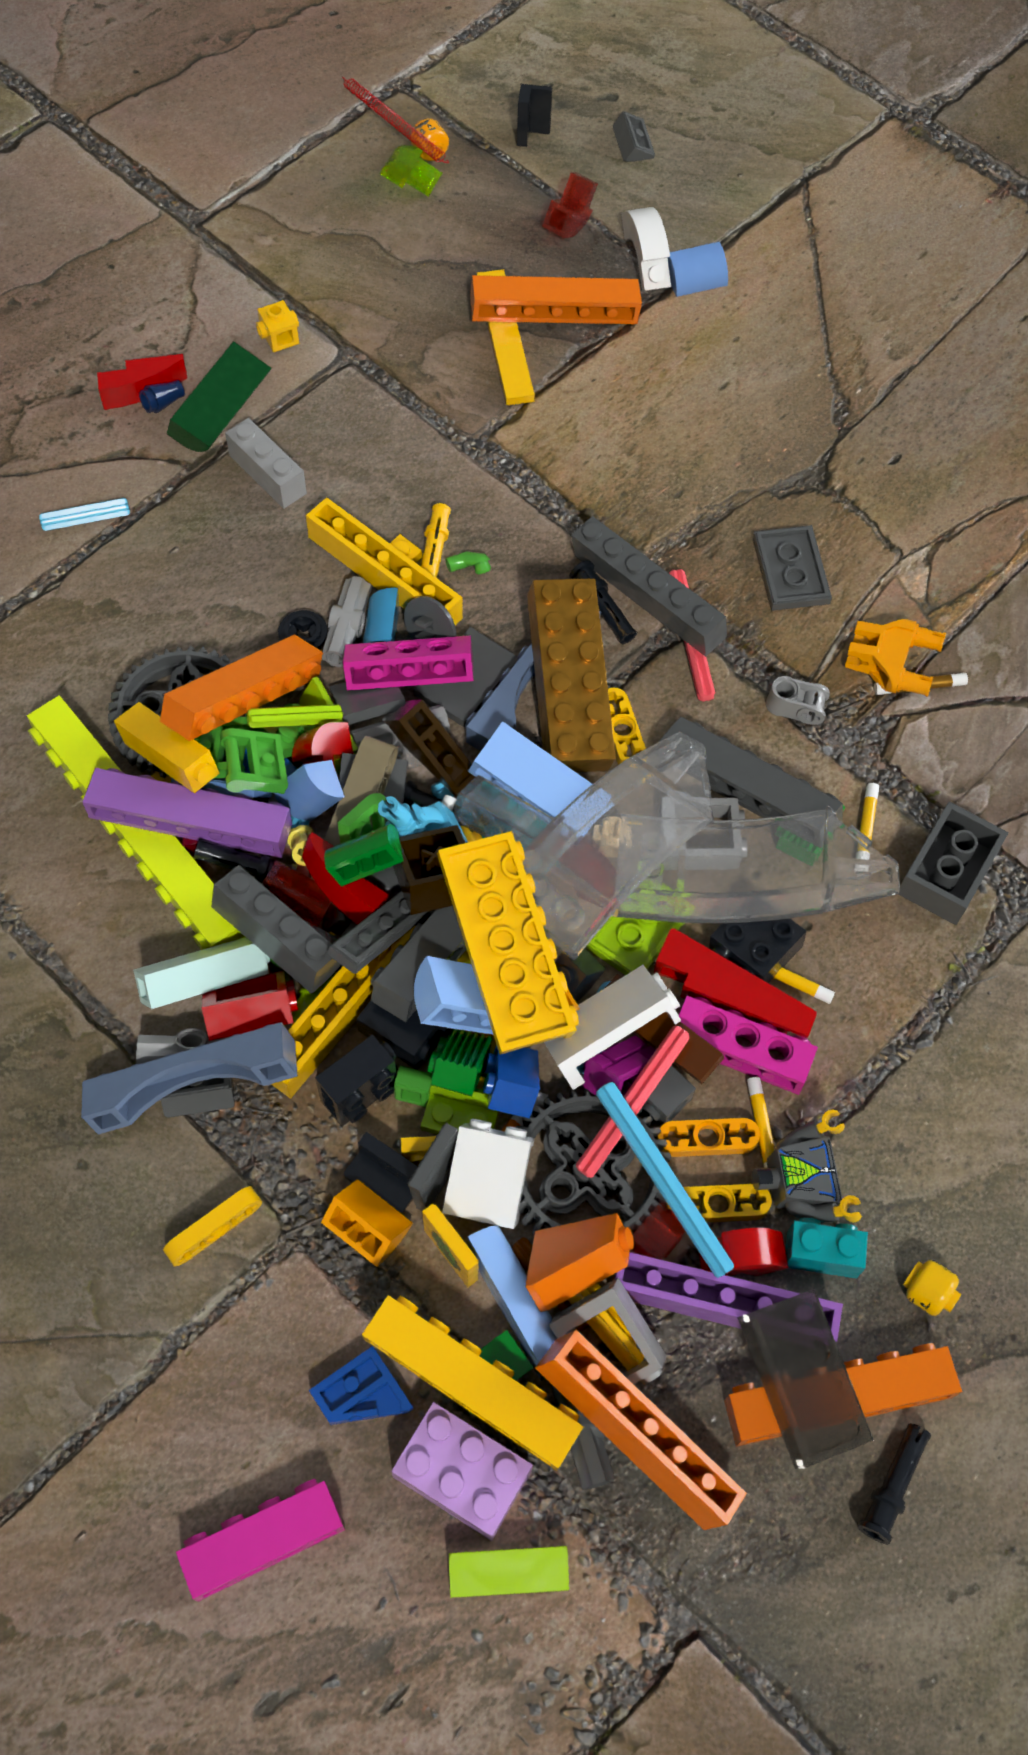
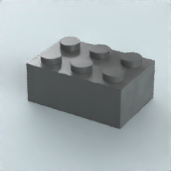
M948 802L906 874L897 894L957 925L1009 832Z

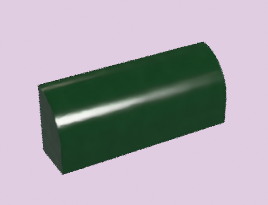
M233 341L172 416L167 435L190 450L196 452L207 451L272 368Z

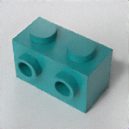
M800 1218L799 1221H794L787 1231L786 1257L788 1268L857 1279L866 1269L868 1232L858 1231L857 1226L852 1224L840 1223L833 1227L821 1225L820 1220L814 1218Z

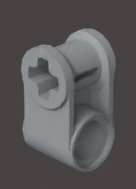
M781 676L776 678L771 686L766 699V707L769 712L776 716L798 720L810 725H818L825 720L826 713L823 709L825 701L829 699L830 691L826 686L819 683H810L789 676Z

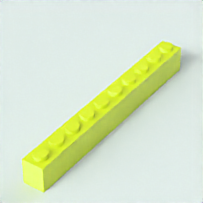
M60 695L27 715L32 727L28 730L30 736L38 746L45 745L48 749L45 752L48 759L55 768L61 766L65 770L63 774L65 780L73 790L79 788L82 791V800L95 768L104 770L114 768L120 770ZM99 820L109 835L115 833L120 840L117 843L123 853L128 858L134 856L139 862L136 864V867L146 881L152 879L157 885L155 891L163 903L167 905L171 902L176 908L174 915L185 929L190 926L196 933L193 938L201 950L245 937L211 907L214 883L175 836Z

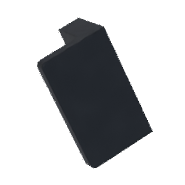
M521 84L518 98L517 146L527 147L529 132L550 134L552 87Z
M365 1132L358 1142L359 1153L344 1171V1177L352 1183L358 1179L403 1214L413 1200L408 1182L418 1166L368 1132Z

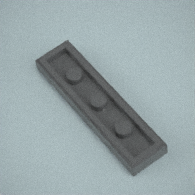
M401 890L330 945L327 955L353 974H356L427 917L430 911L411 915Z

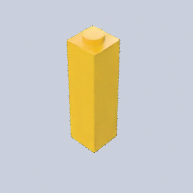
M136 703L114 720L124 743L191 792L196 793L220 774L209 749L194 739L188 741L161 723V716L142 703Z

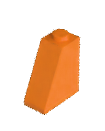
M614 1213L535 1231L525 1287L540 1312L550 1310L628 1267L629 1253L634 1247L630 1228L624 1227L618 1214Z

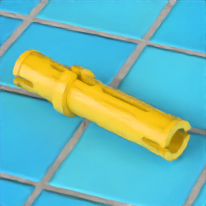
M436 503L432 506L430 524L425 528L424 533L426 543L421 567L436 578L444 542L447 541L449 536L447 525L451 508L443 503ZM436 527H439L438 537L435 539ZM431 553H434L432 565H429Z

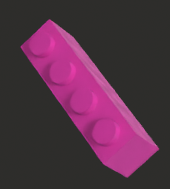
M316 1479L304 1482L294 1488L295 1495L281 1501L279 1496L271 1498L258 1505L259 1512L244 1519L243 1514L236 1515L220 1524L222 1530L208 1537L206 1532H201L186 1539L183 1542L185 1548L177 1551L176 1555L192 1599L199 1602L345 1531L326 1482L317 1483Z

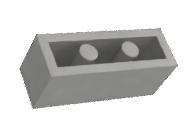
M247 418L225 432L229 456L283 509L307 494L304 470L251 419Z

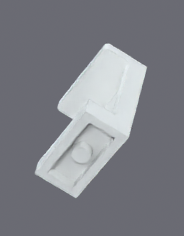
M471 1119L470 1124L464 1123L459 1126L442 1213L514 1229L519 1222V1206L530 1151L534 1145L535 1138L527 1137V1130L506 1127L504 1132L491 1129L492 1123Z

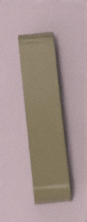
M369 736L363 738L343 788L345 797L337 804L324 839L333 846L339 845L338 822L368 795L373 793L384 794L397 759L398 746ZM311 876L309 887L323 892Z

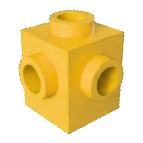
M284 300L257 309L259 322H256L258 334L261 339H266L273 353L299 344L298 318L294 310L290 311Z

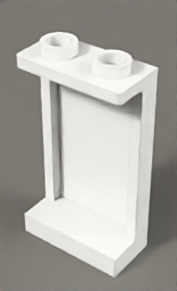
M641 965L578 1005L580 1009L576 1012L579 1025L576 1026L577 1031L572 1037L566 1039L560 1037L546 1041L544 1044L574 1090L585 1083L576 1067L664 1012L668 1014L674 1024H677L681 1019L675 1009L680 1007V1004L669 988L667 989L659 974L656 972L651 975L645 966Z

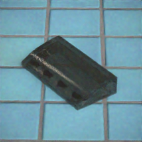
M815 1289L738 1317L795 1469L807 1468L874 1440Z

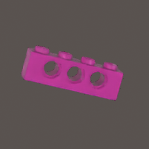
M471 635L345 645L343 658L347 690L473 681Z
M686 996L679 1013L681 1022L723 1053L724 1059L720 1064L752 1077H760L764 1082L797 1095L800 1094L818 1049L817 1046L812 1045L808 1039L802 1036H789L779 1032L775 1026L769 1023H756L748 1020L738 1011H725L715 1007L705 998ZM713 1025L719 1030V1033L710 1034L705 1031L703 1026ZM736 1038H746L751 1042L752 1046L743 1047L737 1043ZM777 1050L781 1052L784 1059L776 1060L772 1058L769 1051Z

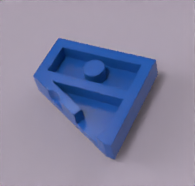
M373 1346L309 1390L330 1425L405 1414L414 1410L412 1404Z

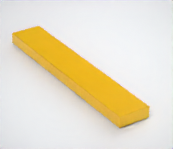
M502 269L477 272V275L505 276V272ZM487 322L506 406L534 402L535 394L517 322Z

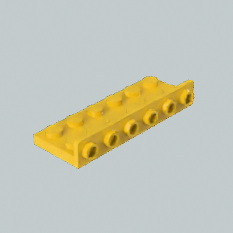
M510 831L438 850L437 857L499 1054L501 1055L560 1037L564 1039L572 1037L577 1031L576 1026L579 1025L578 1015L573 1005L569 1006L565 992L568 991L566 978L563 972H558L554 961L557 958L556 948L551 938L547 939L543 926H546L545 914L540 905L536 906L533 897L535 884L532 875L525 873L522 863L525 860V855L521 842L515 841L513 833Z

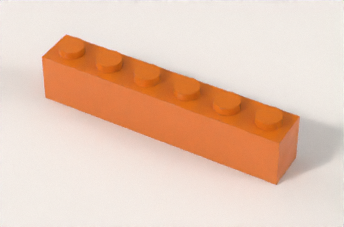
M472 275L470 292L472 321L638 324L642 306L638 279Z
M294 634L165 693L160 722L188 741H191L246 714L249 709L258 708L274 701L276 698L309 683L313 677H318L321 672L320 664L323 652Z
M577 1330L556 1339L535 1369L703 1530L728 1525L747 1493Z
M927 1343L912 1348L913 1354L900 1356L899 1351H891L876 1356L878 1361L864 1364L863 1359H855L840 1364L841 1370L828 1372L827 1367H818L805 1371V1378L791 1380L790 1375H782L769 1379V1385L755 1388L754 1383L735 1386L732 1388L733 1393L729 1394L724 1400L735 1445L737 1447L954 1398L962 1392L948 1346L935 1348L934 1343Z

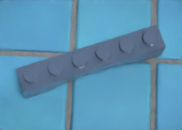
M532 643L529 647L524 646L517 657V662L512 669L507 668L504 671L498 687L486 694L480 710L477 713L473 712L468 717L465 723L466 743L481 751L502 721L516 730L515 710L520 695L528 682L535 676Z
M282 1022L243 1034L232 1035L229 1038L213 1043L202 1044L196 1048L176 1054H168L156 1060L135 1064L119 1071L101 1074L98 1077L82 1081L81 1117L99 1135L132 1125L143 1112L157 1101L177 1089L195 1082L213 1078H238L266 1086L297 1077L295 1040Z

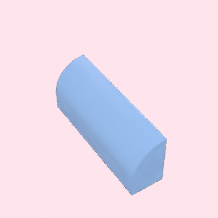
M503 721L478 754L468 771L574 846L582 839L610 798L608 794Z
M426 956L417 971L414 983V1000L421 1024L493 1035L472 965Z
M499 1226L484 1228L468 1236V1247L479 1260L478 1270L540 1381H542L545 1377L535 1367L557 1339L549 1326L552 1317L548 1311L540 1312L526 1289L527 1274Z

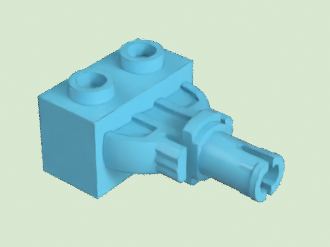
M392 796L386 797L387 802L391 806L384 800L378 804L379 814L388 820L385 825L393 824L398 829L399 837L458 825L465 843L468 842L454 813L441 801L427 807H420L414 803L411 805L413 810L410 809L407 803L401 804Z

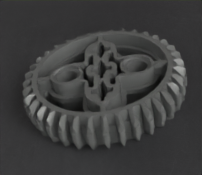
M191 645L187 651H182V648L177 646L176 652H170L165 647L163 655L158 656L153 651V659L148 661L142 657V665L140 667L132 664V674L123 673L122 678L124 682H116L117 692H111L112 702L108 703V710L110 712L108 714L109 730L111 736L114 737V744L118 747L120 754L124 758L127 757L128 762L132 766L136 765L141 773L147 770L151 776L157 771L160 777L166 778V776H169L124 743L114 720L138 702L152 711L156 710L155 713L161 716L165 693L202 677V673L209 674L233 663L230 662L226 654L219 657L216 650L208 654L204 647L196 652ZM171 675L167 691L150 690L143 692L144 689L155 681ZM225 750L222 762H227Z
M571 1089L569 1099H566L561 1092L557 1093L555 1104L546 1097L543 1102L545 1110L535 1105L532 1110L534 1117L530 1116V1119L522 1117V1123L525 1127L516 1126V1128L527 1130L526 1136L535 1138L544 1129L546 1131L543 1140L544 1151L557 1168L549 1173L541 1182L539 1189L540 1203H536L531 1196L525 1176L519 1213L527 1212V1214L523 1217L522 1224L529 1226L535 1222L536 1224L532 1230L534 1235L535 1231L561 1225L545 1214L547 1211L558 1215L568 1214L582 1203L587 1202L600 1216L617 1213L619 1218L624 1221V1227H629L631 1232L633 1231L637 1236L643 1237L646 1234L644 1225L653 1227L656 1223L653 1215L661 1216L664 1208L659 1203L667 1202L650 1178L648 1192L644 1201L636 1212L631 1210L634 1199L633 1191L627 1181L620 1175V1172L633 1161L635 1153L623 1135L617 1143L623 1147L624 1152L620 1154L610 1153L594 1177L589 1178L577 1170L576 1163L594 1138L590 1140L573 1123L554 1121L565 1115L582 1112L610 1116L599 1098L590 1096L591 1092L587 1089H584L583 1096L578 1097L577 1091ZM641 1108L636 1117L665 1161L669 1162L671 1153L662 1151L667 1146L666 1139L655 1140L661 1133L660 1127L649 1129L648 1127L653 1119L651 1116L641 1119ZM559 1140H561L564 1143L567 1141H571V1147L569 1148L565 1144L560 1147L558 1146ZM567 1165L571 1168L572 1174L566 1172ZM605 1167L610 1169L609 1175L604 1171ZM562 1186L569 1190L570 1196L566 1199H558L552 1195L551 1191L555 1187ZM606 1193L610 1196L617 1194L619 1196L617 1202L614 1199L606 1201Z

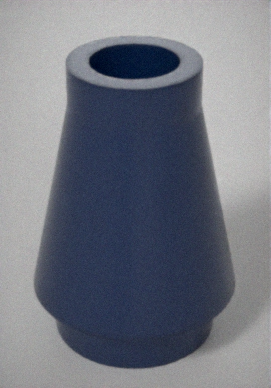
M179 380L146 385L144 390L139 392L140 402L145 411L156 414L185 396L184 388Z

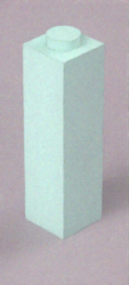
M244 937L137 968L133 971L140 1002L150 1009H154L269 974L267 963L270 962V957L248 938Z

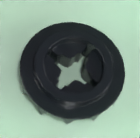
M300 610L292 612L283 618L278 627L279 641L294 634L298 636L297 630L302 632L308 630L309 638L303 635L300 638L317 649H321L322 643L327 638L328 630L325 620L312 611Z

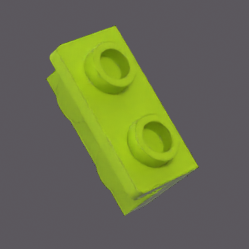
M431 1085L430 1097L420 1127L421 1131L438 1135L442 1126L446 1123L457 1128L459 1131V1126L464 1123L470 1124L471 1119H478L492 1123L491 1129H495L499 1111L488 1109V1094L483 1093V1089H476L473 1096H468Z

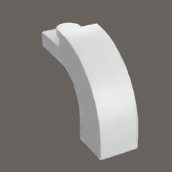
M654 207L622 212L625 241H632L637 253L642 292L670 288L671 281L668 266L670 252L666 232L659 213Z

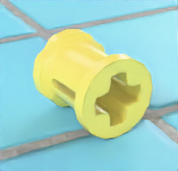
M299 825L292 828L287 839V843L292 850L293 860L300 866H306L302 855L308 835L311 832L314 833L313 829L307 825Z

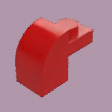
M348 722L327 723L302 733L293 746L292 761L309 764L332 760L335 768L334 760L342 758V753L353 754Z
M744 1228L722 1232L721 1237L717 1238L734 1264V1268L726 1273V1276L741 1273L761 1276L788 1268L781 1231L769 1228ZM699 1253L701 1269L712 1272Z

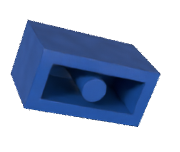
M496 1045L494 1054H487L483 1073L487 1074L483 1093L488 1094V1109L530 1119L540 1090L538 1050L525 1047L500 1055Z

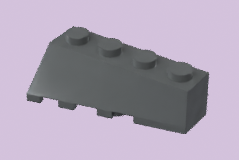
M238 865L214 884L211 907L311 994L342 967L340 963L327 955L330 945L340 938L300 918L241 866Z

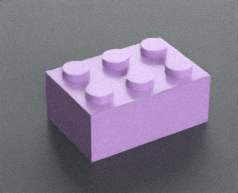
M433 1402L391 1472L393 1478L492 1541L532 1472L533 1465Z

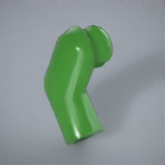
M466 551L445 559L450 573L473 565L475 573L478 575L491 570L488 562L490 559L483 553Z

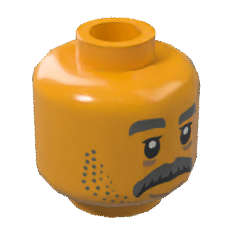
M424 119L414 126L418 132L441 149L442 152L447 151L449 137L438 121ZM411 142L422 159L434 161L427 153Z

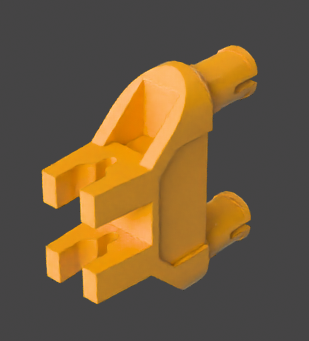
M900 619L884 625L858 621L853 642L850 643L845 668L869 674L885 691L896 693L903 690L928 697L933 677L906 671L904 665L909 649L913 648V646L941 652L946 633L919 627L917 621Z

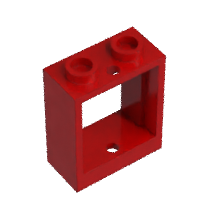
M284 971L269 973L202 994V1012L209 1041L243 1034L270 1024L280 1022L283 1025L293 1023L292 1011L298 1010L293 980L286 981Z

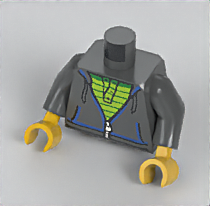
M828 1110L823 1114L822 1122L819 1123L816 1120L794 1129L776 1144L775 1151L767 1158L768 1168L753 1169L752 1183L754 1189H772L774 1205L777 1208L787 1209L789 1214L799 1219L814 1218L820 1220L821 1223L838 1221L840 1217L844 1216L849 1222H858L862 1217L860 1212L847 1213V1209L851 1205H860L861 1202L852 1195L845 1196L842 1199L830 1136L823 1137L826 1131L832 1134H839L844 1130L845 1125L843 1123L836 1127H829L828 1124L832 1117L838 1116L840 1113L837 1110Z

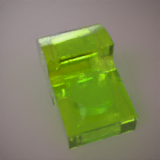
M402 145L394 149L380 174L402 189L407 182L429 197L438 183L442 172L420 158L423 152L421 149L411 145Z

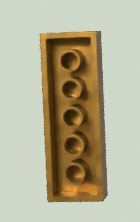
M533 580L527 594L543 750L575 772L608 771L616 757L596 580Z

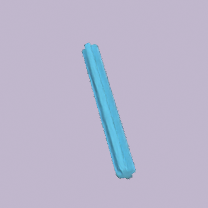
M610 1082L603 1085L596 1092L600 1102L714 1276L717 1278L722 1277L734 1268L733 1262L615 1083Z

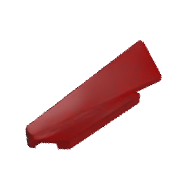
M674 928L669 930L656 960L654 973L657 972L661 976L684 983L680 995L681 998L686 999V996L692 998L702 997L709 1000L713 1006L725 1011H738L746 1019L753 1022L769 1023L784 1034H787L789 1031L808 1038L817 1016L815 1010Z

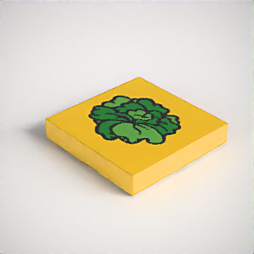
M431 1204L422 1211L424 1231L467 1288H469L478 1281L479 1260L437 1205Z

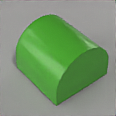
M400 1066L394 1082V1098L426 1107L430 1097L433 1074Z

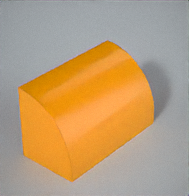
M358 1179L334 1196L321 1221L323 1225L376 1267L395 1250L413 1224V1222Z

